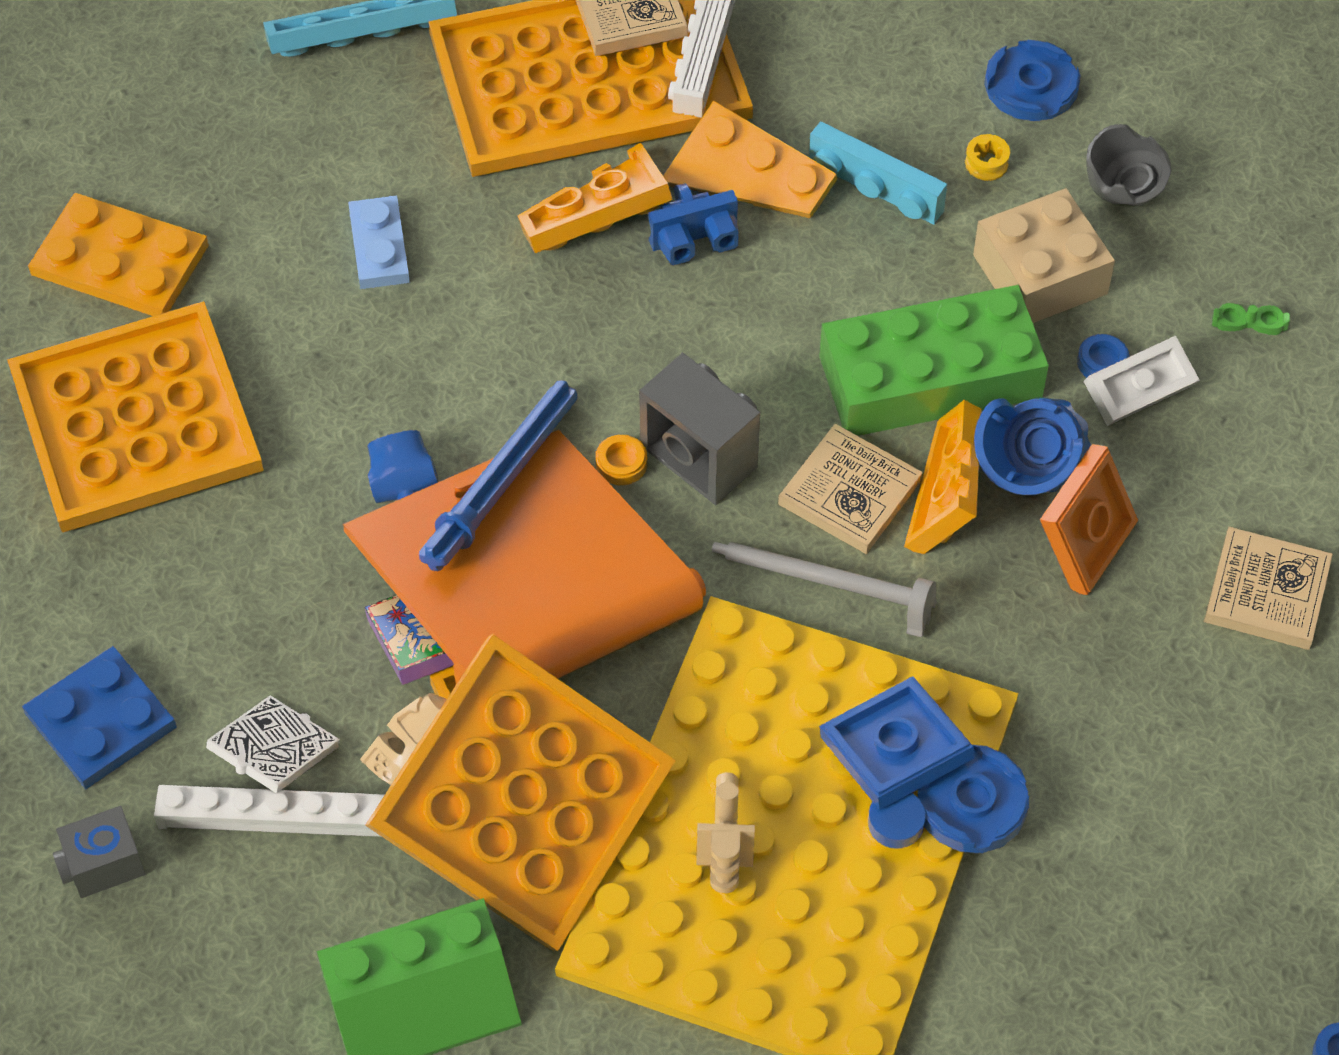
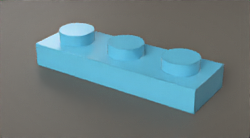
M821 121L811 132L809 158L836 173L837 177L855 185L863 195L869 198L879 197L897 206L905 216L911 219L921 218L933 225L944 212L947 183Z

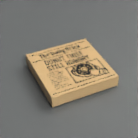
M576 0L595 56L687 36V23L678 0Z
M834 424L780 493L778 505L867 554L921 483L923 472L841 426Z
M1228 527L1204 622L1309 650L1313 641L1333 554Z

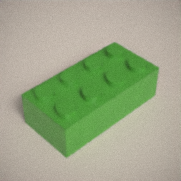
M1019 285L822 323L819 357L842 427L857 436L939 420L963 400L981 408V411H983L995 399L1003 398L1013 405L1043 397L1049 365Z

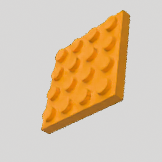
M204 301L7 359L62 533L264 471L258 448Z
M492 634L486 638L365 826L475 900L484 898L487 908L552 951H558L676 760Z

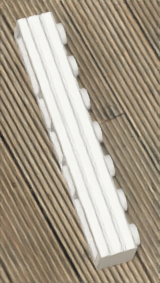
M695 0L694 9L697 12L696 15H690L688 24L690 35L689 37L684 36L681 50L684 56L683 59L677 60L675 68L677 80L676 82L671 81L668 92V99L673 100L674 113L703 117L735 0Z
M159 785L154 817L158 829L171 827L382 837L365 826L385 794L281 790L275 793L269 789Z

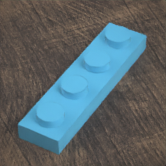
M370 0L263 22L271 53H280L282 56L289 57L303 54L308 51V47L326 43L330 47H340L354 42V37L373 34L374 37H389L398 34L402 27L417 24L419 27L429 28L428 21L457 16L455 0Z

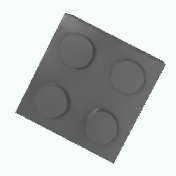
M682 352L639 390L640 441L645 446L646 451L715 506L758 468L760 411H758L755 403L743 393L736 394L723 384L716 373L706 364H697Z

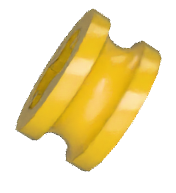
M992 134L974 137L968 143L965 165L967 171L973 177L984 181L1001 178L1007 172L1009 165V145L1004 139ZM987 153L995 155V158L991 157L988 162L980 160V157H985Z

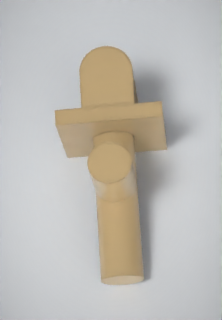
M728 772L721 773L716 777L715 824L697 823L696 865H710V885L719 893L734 891L739 883V866L753 867L755 825L737 824L738 777Z

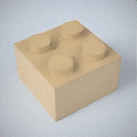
M1067 188L978 221L973 253L975 259L995 289L1019 285L1032 323L1108 294L1115 260Z

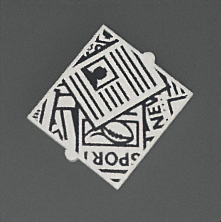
M268 696L209 738L206 748L235 766L238 774L246 773L270 790L278 793L337 749L340 739L310 721L308 714L300 715L274 697Z

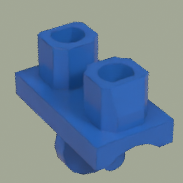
M686 183L676 185L674 187L675 201L661 204V209L648 212L651 230L649 237L650 245L653 251L661 249L669 263L673 266L688 262L695 256L693 240L708 237L713 250L719 253L735 249L738 246V200L733 190L709 196L708 192L692 196L691 190Z

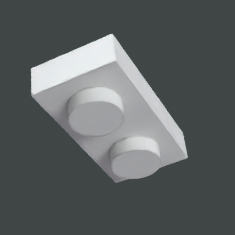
M1174 336L1089 375L1084 380V383L1106 425L1109 426L1192 387L1199 381V378L1177 337Z

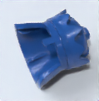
M1044 397L1024 401L1015 407L1003 398L991 401L982 411L974 435L976 457L987 477L1002 489L1021 495L1056 492L1060 486L1065 484L1091 446L1088 440V424L1083 417L1074 411L1071 403L1066 400Z

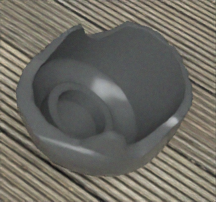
M1115 124L1104 128L1093 138V142L1089 144L1087 149L1086 166L1090 186L1101 199L1112 204L1142 206L1155 199L1164 191L1171 175V162L1168 153L1153 137L1141 136L1128 125Z

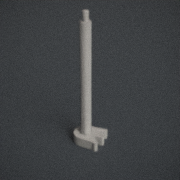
M714 542L712 546V552L725 555L727 560L908 606L906 633L909 635L923 638L925 625H928L931 619V609L935 608L937 603L936 582L920 577L916 580L913 588L734 542H729L728 545Z

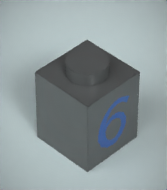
M122 806L56 829L62 849L52 854L63 885L74 881L80 898L146 875Z

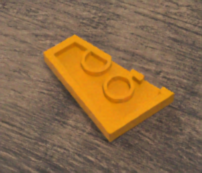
M641 142L627 150L629 159L612 169L611 165L605 163L593 170V179L579 189L565 187L518 215L522 231L534 253L561 248L571 239L589 232L596 233L607 230L617 221L635 214H648V212L656 210L659 205L673 200L667 181Z
M966 400L960 402L937 421L904 545L905 548L913 552L925 554L940 542L946 543L954 532L977 515L979 462L975 452L974 435L978 419L981 415V408Z

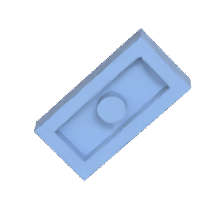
M397 196L348 202L360 289L410 283Z

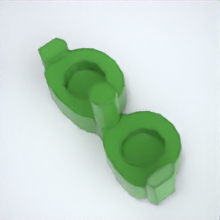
M1226 303L1219 309L1215 308L1212 316V326L1217 327L1219 330L1240 331L1245 328H1252L1259 333L1268 335H1279L1282 331L1288 330L1290 322L1289 313L1283 314L1280 308L1271 305L1259 308L1255 305H1250L1246 313V310L1239 304Z

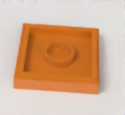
M1095 444L1089 447L1040 519L1070 588L1083 595H1088L1138 522L1108 447Z

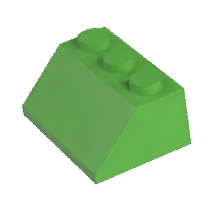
M484 898L317 951L323 979L347 1055H432L522 1025L502 950Z

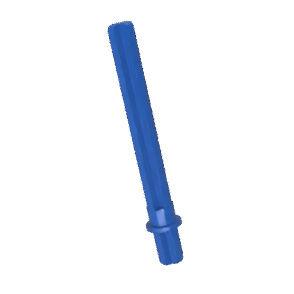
M556 381L458 504L454 505L450 512H444L436 519V531L419 551L420 561L428 564L430 570L441 571L459 549H467L475 540V531L480 526L481 521L576 402L577 391L570 388L567 381Z

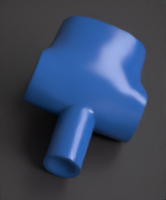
M409 430L375 439L367 445L370 457L368 479L376 503L399 500L439 482L433 459L426 450L420 431Z

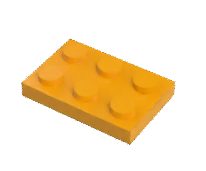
M74 193L28 267L32 276L151 316H156L170 311L209 244L206 235Z

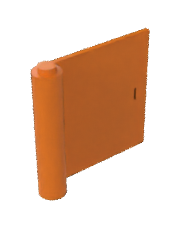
M560 430L550 433L484 517L480 526L475 531V540L467 549H459L441 571H432L428 564L421 562L419 551L436 531L435 521L440 514L450 512L454 505L458 504L493 459L343 524L345 534L452 660L456 684L486 638L492 634L559 679L700 611L703 607V597L706 596L705 583L698 571L694 568L689 569Z

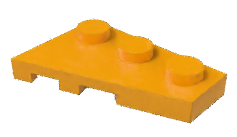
M715 101L711 103L663 175L670 187L686 183L690 190L703 193L708 192L709 196L733 190L738 201L811 218L837 181V175L833 171Z

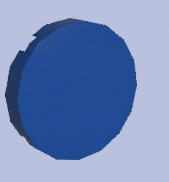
M1024 40L1018 41V46L1007 49L1006 45L996 51L988 61L984 85L989 99L1000 111L1017 119L1040 121L1053 119L1068 111L1077 99L1081 75L1078 67L1076 70L1075 66L1071 63L1072 58L1065 50L1049 42Z
M973 745L975 759L917 790V797L925 808L924 828L939 843L959 852L984 853L1003 847L1018 835L1027 817L1029 796L1022 770L1006 754L987 746Z

